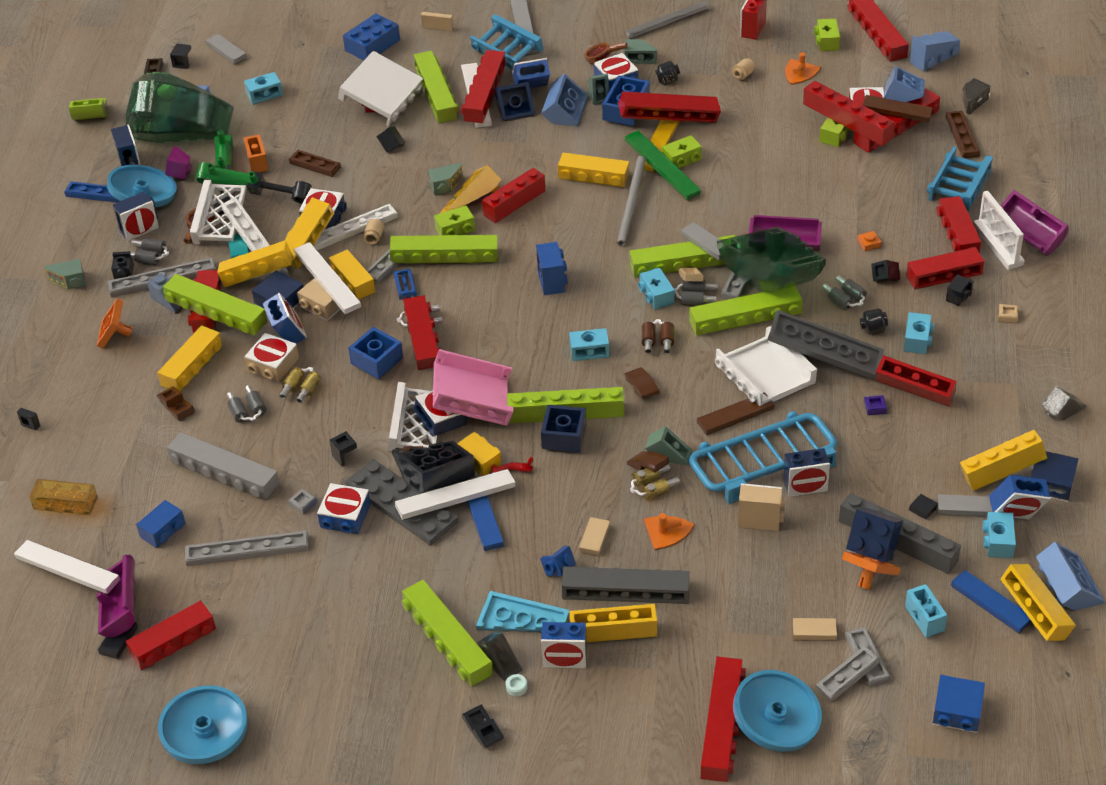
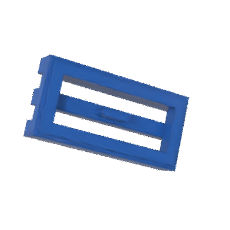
M411 269L394 271L399 300H402L403 296H406V298H410V295L417 297ZM405 274L409 276L412 290H408ZM398 275H401L405 291H401Z

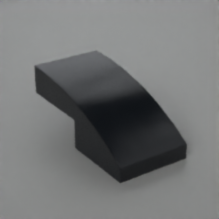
M482 704L462 714L466 725L484 749L504 739L494 719H490Z

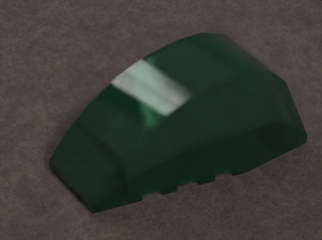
M152 72L141 75L133 83L126 110V125L130 126L133 138L137 140L165 143V141L180 142V140L196 141L197 139L210 140L214 139V136H218L217 132L219 130L224 131V135H228L234 107L212 93L169 73Z
M780 227L717 241V248L727 267L746 284L761 292H775L811 282L821 273L826 265V259L818 252H813L812 247H807V243L801 241L799 236Z

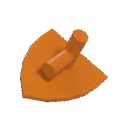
M801 52L799 53V61L791 59L788 62L785 75L790 84H797L814 77L821 67L805 63L806 54Z
M660 513L659 516L644 518L654 550L666 548L682 541L694 527L693 523L685 519L667 516L665 513Z

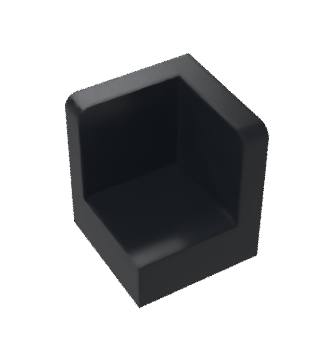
M176 43L170 54L173 68H189L188 53L191 50V45Z
M395 126L388 127L376 136L387 153L397 146L405 144Z
M883 260L871 264L874 282L888 279L900 280L899 262Z
M347 431L330 439L332 456L340 466H344V454L357 448L355 440Z

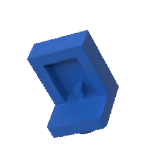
M563 546L553 555L540 558L546 576H562L563 567H573L576 565L570 546Z

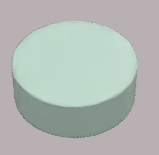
M514 674L507 678L506 691L508 694L518 697L526 693L528 685L527 679L524 676Z

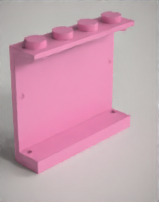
M439 349L434 361L433 408L507 426L513 414V407L507 405V380L512 367Z

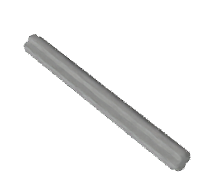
M702 1L627 29L626 36L631 39L708 9V3Z

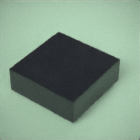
M20 408L17 411L22 426L38 430L40 423L37 413L24 408Z
M920 494L910 504L909 511L927 519L937 509L938 503Z

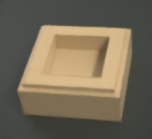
M999 304L998 321L1017 323L1018 306Z

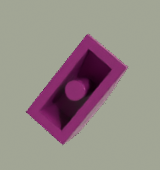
M174 146L167 159L165 175L185 179L192 170L190 156L178 146Z

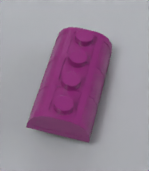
M1015 190L1001 204L1003 210L1024 234L1023 240L1045 255L1053 253L1068 234V225Z
M754 215L753 218L750 217L748 247L820 251L822 222L814 218Z
M125 554L122 560L107 570L119 575L120 581L108 594L100 591L96 594V598L99 601L98 634L104 637H116L128 631L135 621V560L130 554Z

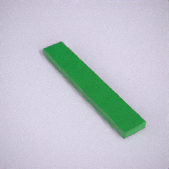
M639 130L625 136V141L640 156H643L646 159L645 161L686 200L700 194L701 189Z

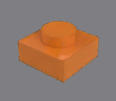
M874 231L857 236V241L864 251L881 247V240Z

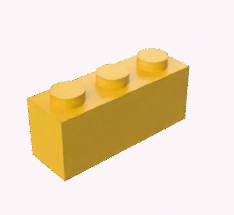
M348 249L329 257V266L349 286L350 291L358 300L376 292L374 279Z

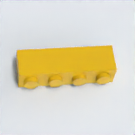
M562 153L558 163V179L625 187L629 177V161Z
M311 198L300 217L297 218L291 231L288 232L285 240L293 255L290 266L297 269L301 267L303 263L295 255L294 249L309 242L314 246L333 217L334 211L329 203Z
M285 240L220 262L217 273L224 287H228L290 266L293 255Z
M201 325L157 372L160 385L165 388L173 386L179 391L187 386L188 382L221 349L220 332Z
M1032 430L960 462L965 480L972 491H975L1047 459L1043 441L1036 431Z
M1010 564L1000 579L1046 641L1066 640L1076 626L1029 564Z
M655 604L569 611L570 622L586 623L587 642L657 637Z

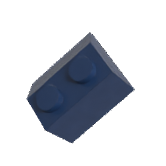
M529 82L498 87L494 90L497 107L503 121L535 115Z

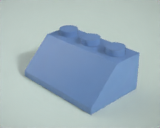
M895 66L886 81L884 97L902 102L921 98L924 95L925 80Z
M563 74L551 84L541 114L553 124L577 126L588 94L566 74Z
M1054 542L1036 556L1040 563L1039 569L1047 576V583L1057 594L1056 600L1062 607L1066 606L1075 611L1101 605L1105 602L1079 554Z

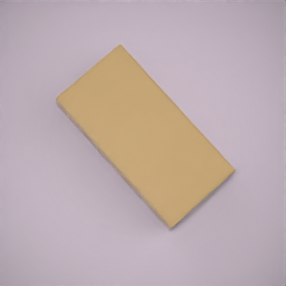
M430 12L421 13L422 28L452 31L454 28L452 15Z
M679 268V275L684 281H703V274L697 268Z
M590 517L579 546V552L599 556L610 527V521Z
M793 618V640H837L836 618Z

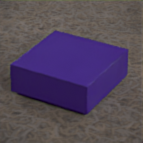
M884 395L864 397L867 415L887 414Z

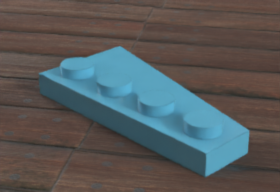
M490 591L476 624V629L542 632V622H568L570 610Z

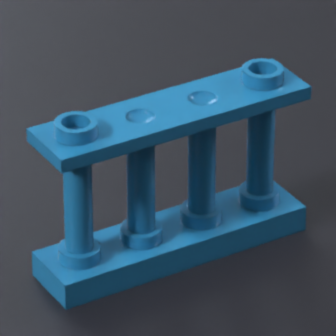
M496 14L491 17L493 27L480 39L472 35L470 36L472 48L482 54H485L486 50L501 51L497 48L507 38L514 39L503 50L505 52L506 66L510 70H513L514 63H519L531 50L539 53L544 50L541 37ZM496 32L502 33L493 44L489 45L486 43ZM519 44L526 45L515 57L508 55Z
M953 146L950 153L947 152L945 162L934 181L928 185V200L932 201L936 193L948 197L960 196L966 210L969 211L991 172L993 157L986 155L984 161L980 162L956 156L957 147ZM957 163L978 169V171L970 172L952 167V165ZM947 173H951L954 175L972 179V182L969 181V183H967L964 181L946 177ZM944 183L966 189V192L960 193L940 186Z

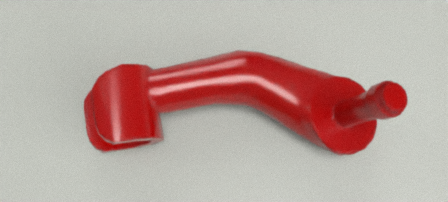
M530 457L527 463L510 462L501 466L493 465L491 467L493 472H489V474L506 469L509 471L531 472L533 470L531 465L533 458Z

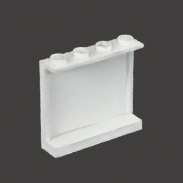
M373 51L340 86L338 99L344 101L349 96L387 117L386 125L389 126L397 120L400 112L403 113L407 104L413 102L415 95L421 93L423 78Z
M771 326L766 328L764 338L727 354H724L720 349H716V366L737 385L740 391H743L748 396L751 402H756L759 406L771 400L772 402L777 401L816 383L817 368L800 352L767 340Z

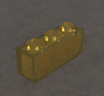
M37 479L29 498L34 510L91 515L98 496L94 484Z

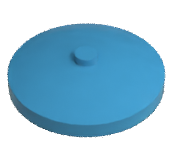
M120 166L112 170L107 178L108 191L119 201L145 192L149 197L153 198L155 202L154 207H160L170 203L176 196L177 185L171 176L165 175V172L150 166Z
M762 670L749 675L741 682L733 699L734 717L740 729L753 742L769 750L790 752L801 749L814 739L821 725V707L814 692L802 680L783 671Z
M211 685L194 687L180 693L165 706L158 721L159 738L165 751L176 760L189 764L211 763L230 754L242 742L248 727L247 712L242 700L226 688Z

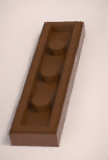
M866 95L863 106L877 113L927 123L930 121L933 107Z
M963 111L946 112V120L962 158L980 157V151Z
M748 398L697 418V424L706 435L770 411L774 409V403L771 400L759 406Z

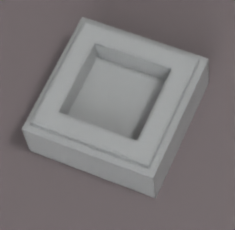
M301 489L288 500L289 506L304 514L317 503V499Z

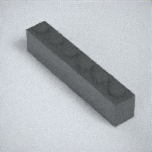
M850 493L840 505L839 522L851 528L856 509L864 507L902 519L903 524L896 549L938 570L949 574L959 561L960 544L868 500Z
M563 567L562 599L689 604V571Z

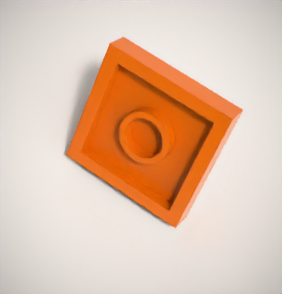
M116 298L101 321L96 346L102 349L114 332L129 337L132 332V326L119 322L123 301Z
M844 551L842 560L863 568L857 586H862V588L868 590L871 589L875 573L899 576L901 567L888 562H882L859 553Z

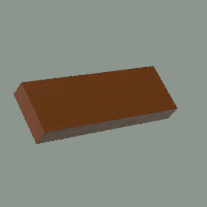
M297 150L289 158V163L330 177H333L341 168L340 162L301 150Z

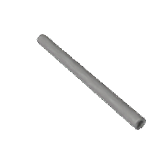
M639 156L636 161L617 241L619 246L626 245L646 160L643 156Z

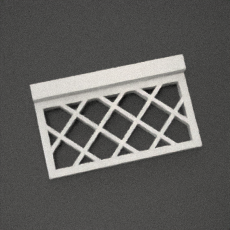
M204 180L190 229L193 244H200L201 240H234L235 227L231 222L226 223L224 221L228 218L226 214L220 216L218 212L222 211L221 205L225 204L221 200L227 196L231 198L227 202L238 199L241 205H243L247 190L246 185L212 184L211 180ZM216 190L224 191L219 196L215 195ZM235 191H241L240 194H238L235 197L232 195V193ZM218 202L220 206L213 209L211 206ZM213 215L217 217V219H215L212 222L208 221V218L212 217ZM222 222L224 226L220 227L219 229H216L214 227L218 223ZM210 228L214 231L211 234H204ZM227 229L230 231L229 235L221 234L223 231Z
M984 191L979 219L973 221L976 231L1007 270L1024 266L1025 260L1020 255L1024 234L989 191Z
M398 382L388 451L407 446H423V448H428L429 445L421 442L426 438L432 444L436 443L437 435L432 437L430 432L423 428L425 425L422 422L419 424L415 420L418 417L416 413L410 415L406 411L410 408L414 409L415 401H412L408 395L418 396L429 391L405 388L406 383ZM411 422L414 427L407 429L404 424ZM417 430L423 434L418 438L413 434ZM409 436L412 441L403 442L401 439Z

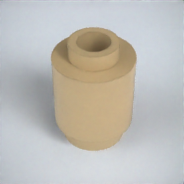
M749 58L741 60L732 68L733 76L738 80H744L754 71L755 64Z
M370 219L363 234L364 240L368 244L373 245L380 241L384 230L383 222L378 219Z

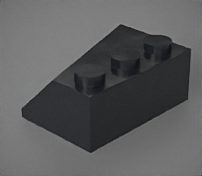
M454 441L429 444L428 448L424 449L417 448V446L409 447L410 451L400 452L399 449L392 450V455L403 479L421 493L464 482L475 477L474 456Z

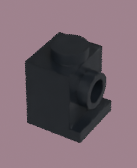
M131 251L113 252L111 267L113 278L119 279L132 276L134 263Z
M956 275L947 287L946 301L959 306L963 300H967L968 296L972 295L974 281Z

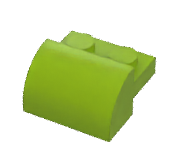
M97 98L70 101L69 112L72 120L107 117V99Z

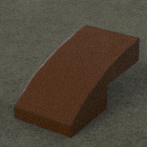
M642 367L624 373L626 381L634 386V391L640 398L645 399L660 393L654 380Z
M173 386L157 395L164 407L178 421L195 412L193 405L183 398L182 393Z
M643 451L629 459L627 465L637 470H645L647 468L656 473L669 464V457L657 452Z

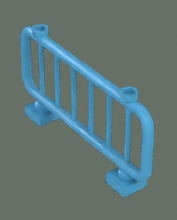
M795 411L788 413L786 420L714 445L702 442L699 445V450L691 454L689 463L708 490L714 492L725 490V500L728 504L739 501L741 483L746 484V482L784 469L783 459L765 435L779 431L793 451L799 452L782 430L797 425L813 448L821 449L818 448L800 424L804 421L814 422L829 441V445L821 448H825L830 468L836 466L835 449L837 447V440L817 415L813 413L798 415ZM761 437L779 463L765 467L747 441ZM744 443L762 469L747 473L730 447ZM726 449L744 475L730 480L712 453ZM708 455L725 479V482L719 484L712 483L697 462V459Z

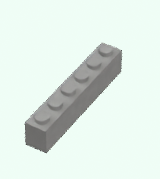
M180 432L167 446L169 459L174 464L187 467L191 471L214 478L223 484L231 485L255 497L267 500L280 484L276 470Z

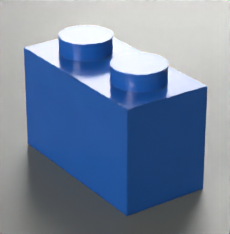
M164 500L139 521L136 526L140 538L158 548L177 530L183 527L185 519L181 509Z

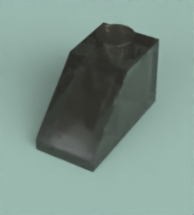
M975 78L964 85L963 102L967 114L970 115L989 99L990 85Z
M1057 386L1042 404L1047 409L1046 414L1053 419L1057 417L1062 420L1078 413L1087 406L1075 395Z
M492 632L477 642V645L491 660L492 669L503 681L523 670L502 632Z

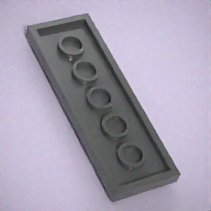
M777 310L767 339L770 342L872 380L876 379V370L884 352L882 348Z
M375 459L371 460L345 481L346 486L368 489L370 502L374 507L429 545H432L459 522L458 516L445 507L402 520L395 507V501L422 493Z

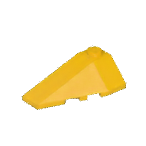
M488 165L474 171L463 183V188L455 193L454 197L456 199L450 200L440 213L462 207L489 192H495L499 188L498 184L502 179Z

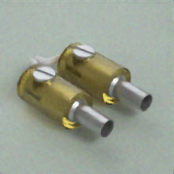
M293 367L282 383L283 390L279 395L280 398L285 399L289 392H294L303 379L304 372L310 370L299 387L300 394L296 399L298 403H302L305 397H310L321 381V376L314 372L312 367L307 369Z
M666 465L656 473L645 468L632 473V488H630V491L643 496L648 501L668 493L669 487L679 484L680 481L678 477H675L668 481L662 478L650 483L659 479V474L670 470V467ZM650 483L646 486L641 487L642 493H640L638 490H634L635 486L640 487L642 485Z

